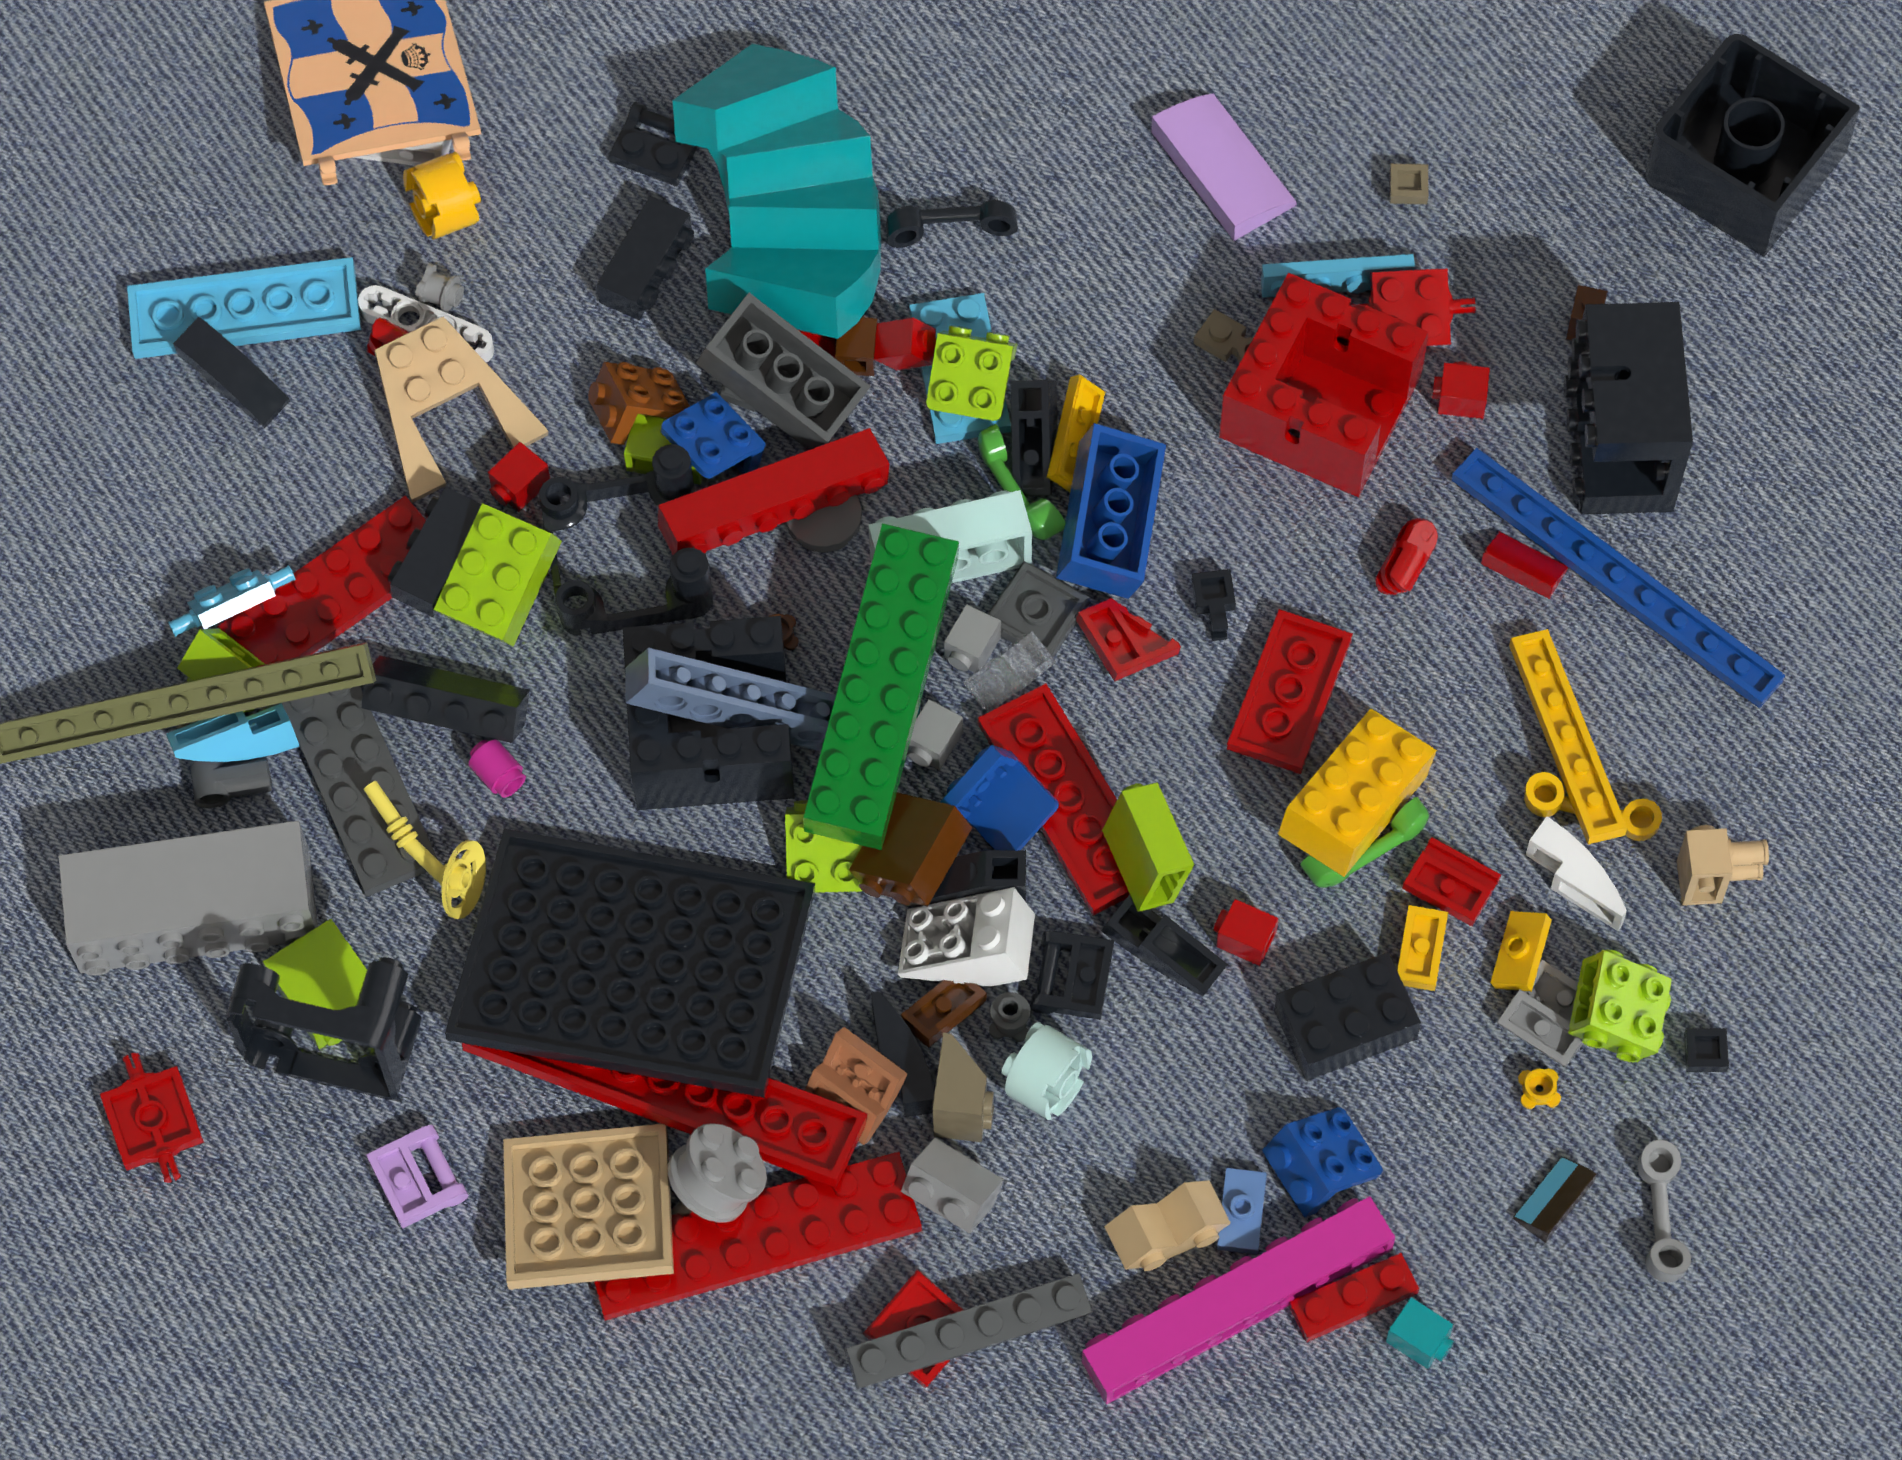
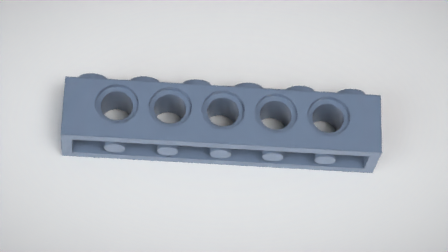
M647 648L625 668L626 704L728 729L788 724L790 744L818 751L822 750L836 698L834 694L652 648Z

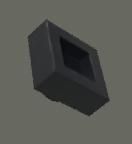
M1686 1028L1684 1032L1686 1072H1727L1729 1068L1727 1028Z

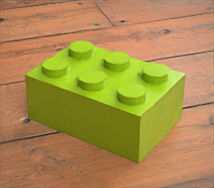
M482 503L433 610L449 619L514 647L562 541L550 532Z

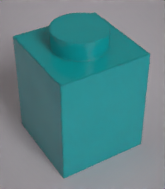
M1411 1297L1390 1327L1386 1343L1428 1369L1435 1359L1442 1362L1453 1346L1454 1340L1449 1338L1453 1324Z

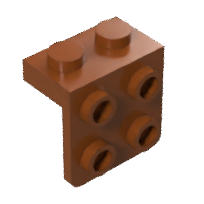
M603 362L598 377L591 384L588 392L589 403L594 409L610 443L625 444L637 414L670 418L690 407L674 375L661 367L650 369L637 367L627 362L619 364Z

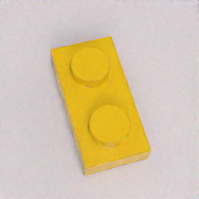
M1412 905L1408 906L1397 969L1404 986L1435 991L1448 912Z

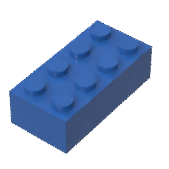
M1096 423L1090 427L1078 445L1056 573L1057 579L1129 599L1142 585L1145 578L1166 444Z

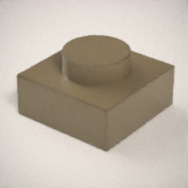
M1390 164V204H1427L1429 197L1428 164Z

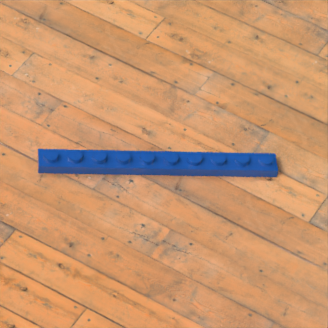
M1478 448L1452 474L1451 481L1759 709L1783 683L1785 674Z

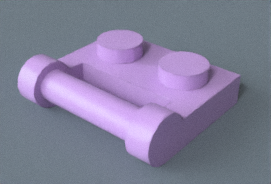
M433 1125L417 1129L366 1154L402 1229L446 1207L458 1205L468 1198L464 1185L457 1182L437 1142L439 1135ZM415 1149H423L443 1189L442 1191L432 1195L411 1153Z

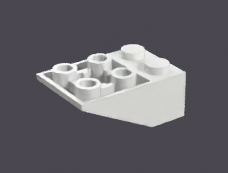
M1014 887L929 904L928 907L920 906L907 909L898 975L901 978L940 982L950 980L954 981V983L964 984L966 982L989 987L1027 980L1035 913Z

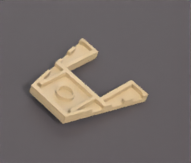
M444 317L375 349L377 365L411 503L446 486L439 468L412 419L479 386L511 448H514L519 442L528 446L548 436L547 428Z

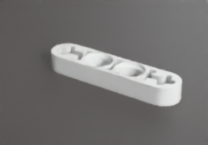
M369 286L359 294L358 306L360 314L364 320L371 324H374L378 318H384L408 332H412L444 317L460 335L463 333L464 339L468 344L476 345L478 341L483 342L484 348L477 347L475 351L486 363L493 357L494 345L492 336L489 331L480 326L383 286ZM378 299L382 300L383 307L376 306L373 310L370 309L369 302L375 304ZM388 310H389V311H392L390 318H389ZM405 312H416L420 316L419 320L413 325L407 326L399 322L400 316Z

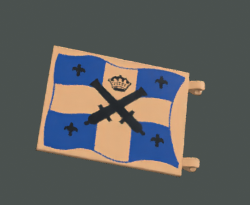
M270 0L264 2L303 166L319 165L324 186L338 183L335 160L452 140L454 152L460 155L462 161L471 159L468 137L480 135L481 129L446 0Z

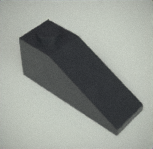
M1011 381L1012 476L1025 496H1051L1053 481L1047 478V473L1057 433V381Z

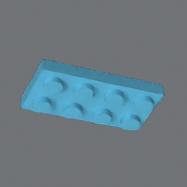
M984 293L909 305L911 318L914 317L936 329V340L939 332L949 330V325L972 329V336L986 338L987 332H992ZM932 365L921 367L926 398ZM1006 399L1002 416L996 421L929 409L935 444L978 438L980 431L995 423L998 425L1001 434L1011 432Z

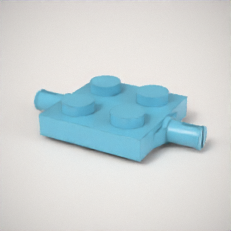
M288 565L270 575H262L258 570L251 572L250 569H244L230 576V583L217 589L215 585H211L197 591L193 595L195 599L187 602L190 608L189 613L168 622L174 636L176 637L194 627L202 626L206 629L276 596L274 593L276 588L296 580L290 566Z

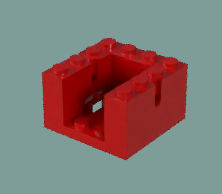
M1288 272L1223 394L1219 438L1359 498L1422 376L1429 332L1365 305L1362 311L1350 306V298ZM1295 429L1299 431L1300 438L1294 437L1288 430Z

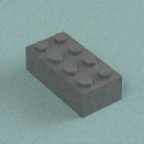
M748 293L705 347L696 362L698 366L808 450L827 444L871 387L751 293Z

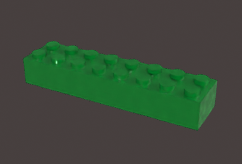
M882 523L803 817L804 832L882 850L959 558V541Z

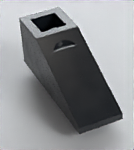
M984 850L956 857L930 904L1012 887L1018 891L1026 902V851ZM911 902L910 905H906V906H918V907H920V906H923V905H920V904H916V903H912V902Z

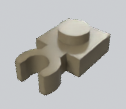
M1214 309L1194 336V344L1224 362L1232 354L1237 357V361L1240 364L1253 337L1245 338L1246 326Z

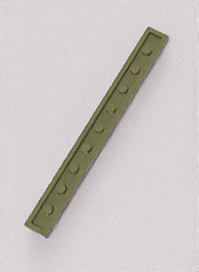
M365 642L0 722V764L374 683L376 677L368 644Z

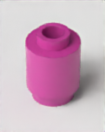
M482 740L472 748L468 766L492 793H498L502 798H506L514 794L524 784L526 776L522 773L523 767L499 740Z

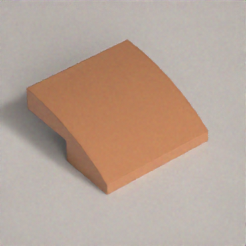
M844 1027L835 1033L823 1063L813 1070L804 1091L867 1113L868 1118L865 1128L859 1139V1142L865 1145L869 1142L889 1111L908 1073Z

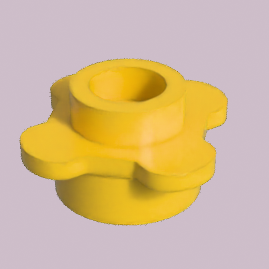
M1549 1068L1522 1071L1518 1077V1082L1522 1085L1523 1095L1520 1099L1521 1104L1527 1109H1533L1536 1105H1547L1550 1108L1556 1107L1561 1100V1096L1556 1090L1557 1072ZM1537 1086H1542V1087H1543V1091H1542V1092H1538V1091L1536 1090V1087H1537Z

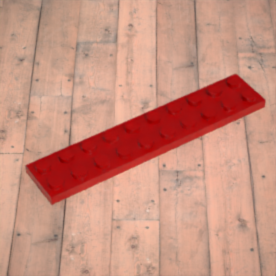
M462 1043V1050L688 1134H692L698 1127L705 1124L727 1126L741 1135L753 1139L759 1147V1154L764 1162L835 1188L864 1131L868 1114L771 1078H769L765 1098Z

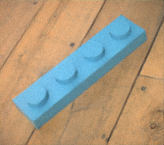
M1405 254L1262 264V298L1275 297L1288 272L1336 293H1362L1371 290V272L1415 270L1414 255Z

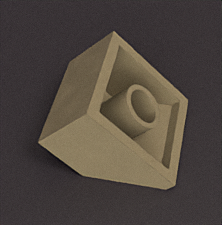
M943 1033L933 1102L934 1137L982 1142L984 1129H992L994 1092L987 1091V1076L951 1033Z

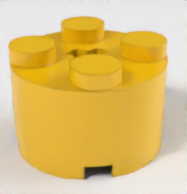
M457 152L439 156L404 170L403 182L405 191L413 190L414 202L409 203L419 227L427 237L432 236V240L474 225L479 221L475 204L481 202L480 194L473 181L467 182L464 175V165Z

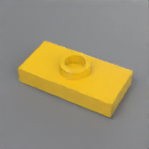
M1510 911L1490 981L1495 989L1518 991L1520 989L1532 992L1552 921L1547 913Z

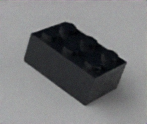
M1389 952L1276 994L1274 1012L1305 1081L1412 1042L1418 1038L1421 1021Z

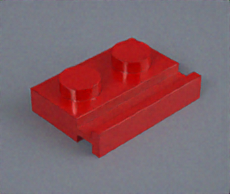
M1431 837L1428 845L1422 851L1403 882L1402 889L1473 927L1491 897L1493 890L1500 882L1501 874Z

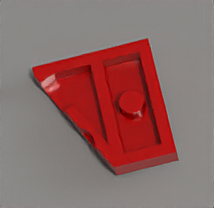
M1112 598L1078 612L1076 617L1077 623L1114 682L1178 655L1181 648L1178 641L1173 638L1170 641L1165 640L1151 630L1152 624L1140 616L1132 615L1126 607Z

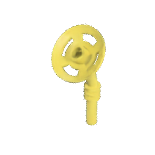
M374 781L367 785L363 790L388 825L386 829L388 834L393 833L391 836L393 841L398 840L396 843L397 847H403L409 855L440 883L442 887V903L446 914L454 919H463L468 916L476 906L484 886L486 858L482 846L476 841L465 840L455 848L447 864L443 865L416 839L418 836L417 832H411L413 829L412 825H406L408 819L400 816L378 782ZM467 850L461 858H456L461 851ZM460 896L462 899L461 903L456 907H452V898Z

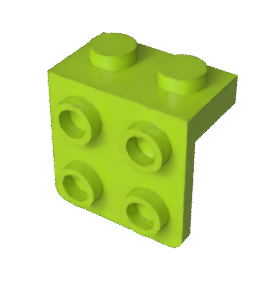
M949 325L948 331H941L937 334L926 400L927 407L935 411L992 421L1000 419L1003 413L1010 365L1016 356L1017 343L1009 342V335L987 332L986 338L972 336V329Z
M808 800L795 801L794 807H786L787 879L815 883V893L862 891L859 888L860 882L849 871L862 845L804 832L803 817Z

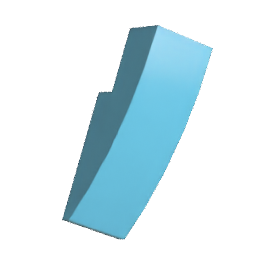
M282 703L248 717H245L244 712L241 711L200 720L166 734L175 757L193 761L230 762L251 760L275 755L300 746Z

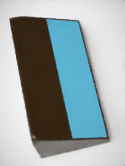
M1561 1156L1513 1216V1220L1546 1243L1593 1185L1597 1174L1591 1169Z

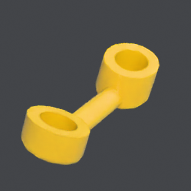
M1540 772L1529 778L1524 791V801L1531 813L1539 817L1553 816L1559 810L1575 814L1569 796L1564 795L1565 789L1557 776L1548 772ZM1636 799L1631 801L1624 810L1620 809L1627 826L1625 835L1635 841H1644L1652 838L1658 832L1662 822V812L1654 801Z

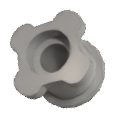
M429 263L424 276L416 287L415 295L419 297V302L426 305L428 302L437 304L441 307L442 311L447 312L452 307H457L460 304L464 294V287L460 285L459 276L453 275L448 277L437 273V265Z

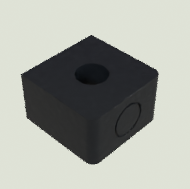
M1732 34L1724 40L1657 123L1645 171L1646 182L1673 201L1765 257L1846 155L1861 106L1743 34Z

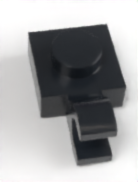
M1231 570L1192 573L1191 582L1197 615L1209 614L1212 641L1227 640L1226 630H1228V622L1225 611H1234L1236 608Z

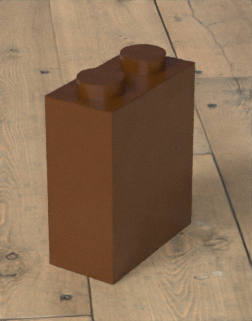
M897 792L882 850L862 846L849 871L860 882L859 888L872 897L879 898L880 895L892 897L903 905H910L912 902L928 907L972 830V826L954 805Z

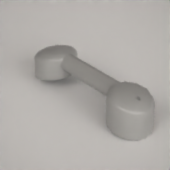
M1660 1139L1646 1145L1638 1158L1637 1168L1643 1181L1651 1185L1655 1244L1646 1256L1645 1265L1653 1278L1669 1283L1677 1281L1684 1275L1691 1264V1255L1689 1249L1682 1242L1671 1239L1667 1184L1674 1179L1680 1169V1152L1669 1141Z

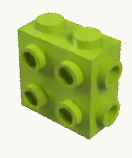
M1601 950L1599 953L1583 959L1568 1034L1583 1039L1582 1042L1586 1046L1604 1048L1614 1052L1618 1059L1626 1062H1639L1643 1058L1658 1053L1664 1039L1662 1028L1665 1013L1671 1003L1669 992L1672 978L1657 973L1658 970L1651 965L1636 964L1624 959V955L1615 950Z

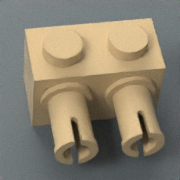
M1701 825L1686 831L1676 861L1682 906L1722 903L1730 881H1761L1763 878V865H1768L1769 863L1767 840L1731 842L1727 835V828L1715 829L1711 825Z

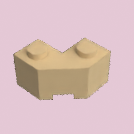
M1210 1180L1184 1182L1158 1203L1132 1205L1104 1227L1125 1269L1143 1268L1144 1271H1151L1160 1267L1166 1260L1195 1247L1203 1248L1219 1239L1218 1232L1231 1222Z

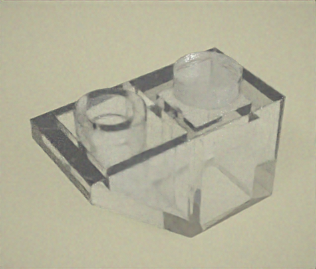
M1031 631L1020 636L964 680L963 683L984 711L988 713L1030 684L1054 665L1056 661L1034 632Z

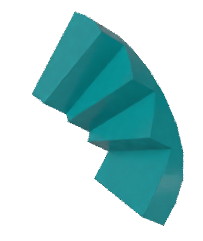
M751 44L672 100L675 140L679 143L708 149L718 167L729 214L731 248L705 268L708 309L732 314L747 294L751 293L797 330L839 339L859 322L872 304L881 271L879 193L873 179L871 137L857 120L838 109L836 67L790 51Z

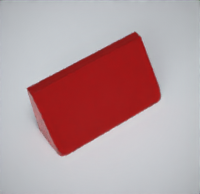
M1499 532L1487 546L1481 561L1482 565L1548 599L1551 598L1568 570V566L1502 532Z

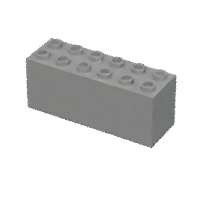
M299 821L58 855L66 945L80 974L86 973L98 976L108 973L110 969L123 967L139 970L148 967L150 963L164 961L170 964H180L187 962L191 957L205 955L210 958H221L227 956L232 951L245 949L249 952H261L273 945H290L318 927L310 851Z

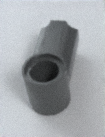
M267 756L230 762L195 761L190 766L194 801L201 808H216L227 804L230 798L272 791Z

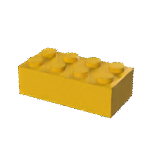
M1370 708L1287 806L1278 835L1345 877L1427 778L1437 750Z

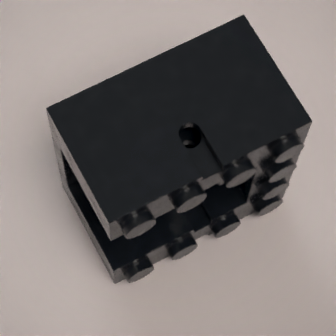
M1680 302L1586 304L1583 318L1576 320V338L1572 339V357H1568V375H1564L1565 398H1571L1572 409H1567V431L1574 432V439H1576V443H1570L1569 449L1570 465L1577 466L1578 477H1573V499L1580 500L1581 515L1674 512L1693 443Z
M781 616L710 621V628L695 629L694 622L623 627L625 668L647 648H652L787 682ZM627 704L630 773L637 810L795 798L788 724L728 729ZM708 769H718L720 773L716 775H706L704 771Z

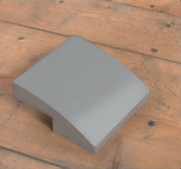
M1542 960L1539 964L1532 992L1519 989L1497 1024L1566 1068L1583 1046V1039L1568 1034L1578 982Z

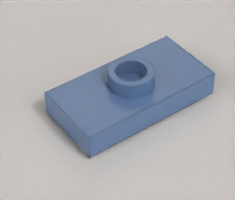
M1226 1168L1222 1206L1231 1223L1219 1232L1217 1250L1258 1255L1267 1172Z

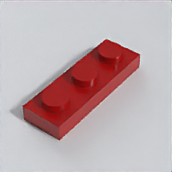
M1399 1253L1289 1301V1308L1307 1343L1419 1293V1287L1402 1253Z

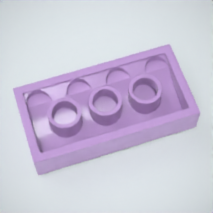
M1214 94L1186 100L1152 116V134L1233 241L1296 206L1295 199Z

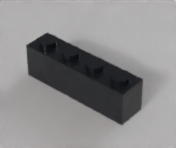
M381 655L373 663L376 681L365 684L363 689L361 706L363 709L513 743L525 726L530 690Z

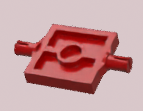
M1448 268L1371 272V293L1368 303L1350 305L1361 311L1367 305L1428 331L1427 346L1451 345L1450 324L1453 314L1476 313V306L1461 307V305L1476 304L1475 297L1452 299L1448 285Z
M131 1053L135 1068H133L129 1055L122 1059L129 1079L121 1086L101 1093L100 1097L126 1171L147 1163L158 1162L164 1182L171 1183L173 1181L168 1167H170L175 1181L181 1177L174 1156L185 1149L204 1143L178 1067L175 1066L158 1073H145L139 1053Z

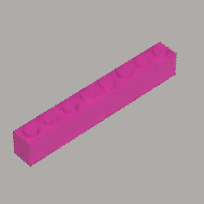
M1369 1196L1360 1202L1357 1198L1345 1202L1336 1210L1337 1214L1326 1220H1323L1322 1217L1313 1219L1301 1228L1302 1233L1288 1240L1284 1236L1274 1240L1265 1248V1253L1254 1259L1251 1256H1245L1234 1262L1230 1266L1228 1273L1218 1278L1215 1275L1205 1277L1196 1283L1193 1287L1194 1291L1183 1297H1180L1179 1294L1172 1295L1158 1305L1159 1310L1146 1317L1142 1313L1137 1314L1126 1320L1121 1326L1123 1329L1110 1336L1107 1333H1102L1088 1341L1085 1345L1086 1349L1082 1350V1364L1106 1405L1289 1306V1301L1333 1283L1392 1251L1396 1237L1372 1198Z

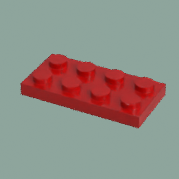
M1279 609L1227 742V750L1301 774L1350 647L1353 633Z

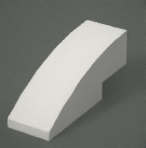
M1546 816L1529 840L1526 856L1554 873L1551 885L1553 891L1619 931L1623 925L1627 910L1611 879L1586 847L1566 829Z

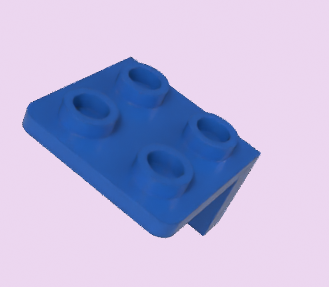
M717 392L663 421L660 429L661 433L671 444L679 445L688 451L691 465L705 478H712L732 466H735L742 474L758 469L766 445L761 437Z
M994 745L983 749L976 755L973 760V766L963 777L957 778L949 785L946 791L947 795L940 801L941 803L956 806L964 818L969 821L994 850L1020 851L1057 811L1059 806L1057 799L1012 751Z
M1340 1107L1286 1124L1262 1149L1263 1154L1304 1218L1316 1214L1336 1192L1377 1179L1383 1172L1382 1166L1347 1112Z

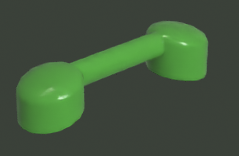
M995 423L980 431L978 435V448L984 464L990 468L1004 491H1021L1032 535L1040 540H1047L1064 531L1065 520L1056 507L1045 498L1030 504L1004 464L1008 457L998 425Z
M1418 797L1410 800L1392 820L1390 826L1393 830L1374 841L1345 877L1310 855L1300 865L1315 886L1319 888L1336 886L1345 881L1352 873L1399 844L1416 837L1424 829L1429 819V812Z

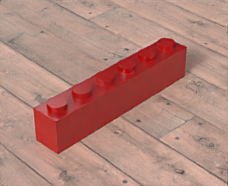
M868 428L658 505V527L673 555L683 548H696L705 554L708 550L722 545L730 546L736 544L742 538L754 533L769 532L779 524L792 519H804L819 509L828 506H839L853 495L874 493L888 484L890 463L873 432Z

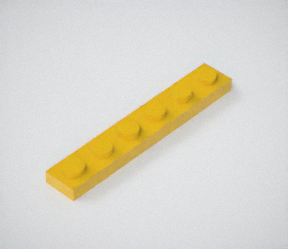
M1548 629L1512 637L1509 644L1510 650L1587 844L1625 836L1627 831L1626 823Z

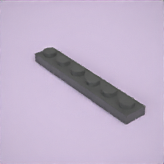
M1078 1273L848 1347L844 1352L856 1389L859 1390L1059 1325L1093 1312L1082 1279Z

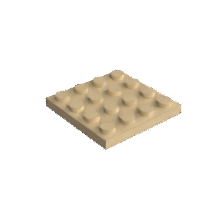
M654 1124L503 1139L506 1282L509 1290L674 1274L671 1197L668 1177V1131L666 1125Z

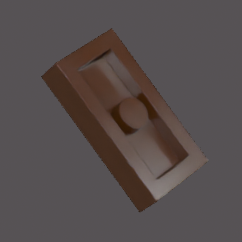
M943 980L904 1011L901 1017L910 1028L912 1034L929 1048L943 1037V1033H948L986 1002L987 993L974 983L964 982V984H960L950 980Z

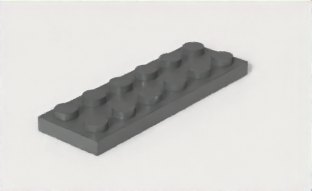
M356 686L283 702L282 705L291 721L302 753L365 896H371L426 873L427 871L403 847H397L396 843L398 840L393 841L391 838L393 833L388 834L386 831L388 825L363 790L370 783L377 781L400 816L408 819L406 825H412L413 829L411 832H417L418 836L416 839L437 859L371 710L361 708L363 698L361 687Z

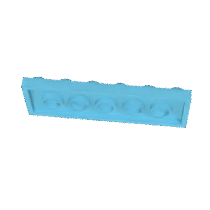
M353 257L127 286L132 352L135 359L177 354L173 343L198 317L207 322L234 346L361 330Z

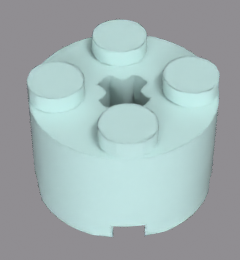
M1036 1022L1029 1029L1025 1038L1026 1043L1019 1053H1012L1005 1061L1002 1074L1007 1076L1005 1092L1009 1097L1045 1119L1052 1120L1051 1113L1056 1116L1062 1114L1080 1091L1084 1081L1079 1079L1078 1076L1082 1066L1089 1070L1092 1062V1052L1051 1026H1044Z

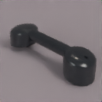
M988 200L982 203L981 206L920 209L913 205L902 206L891 212L886 219L887 242L891 247L904 248L917 243L923 237L924 224L979 220L981 228L985 232L995 236H1009L1017 232V213L1012 205L1000 200Z

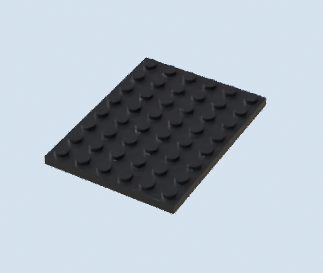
M504 828L446 1027V1040L765 1098L813 903L815 883Z

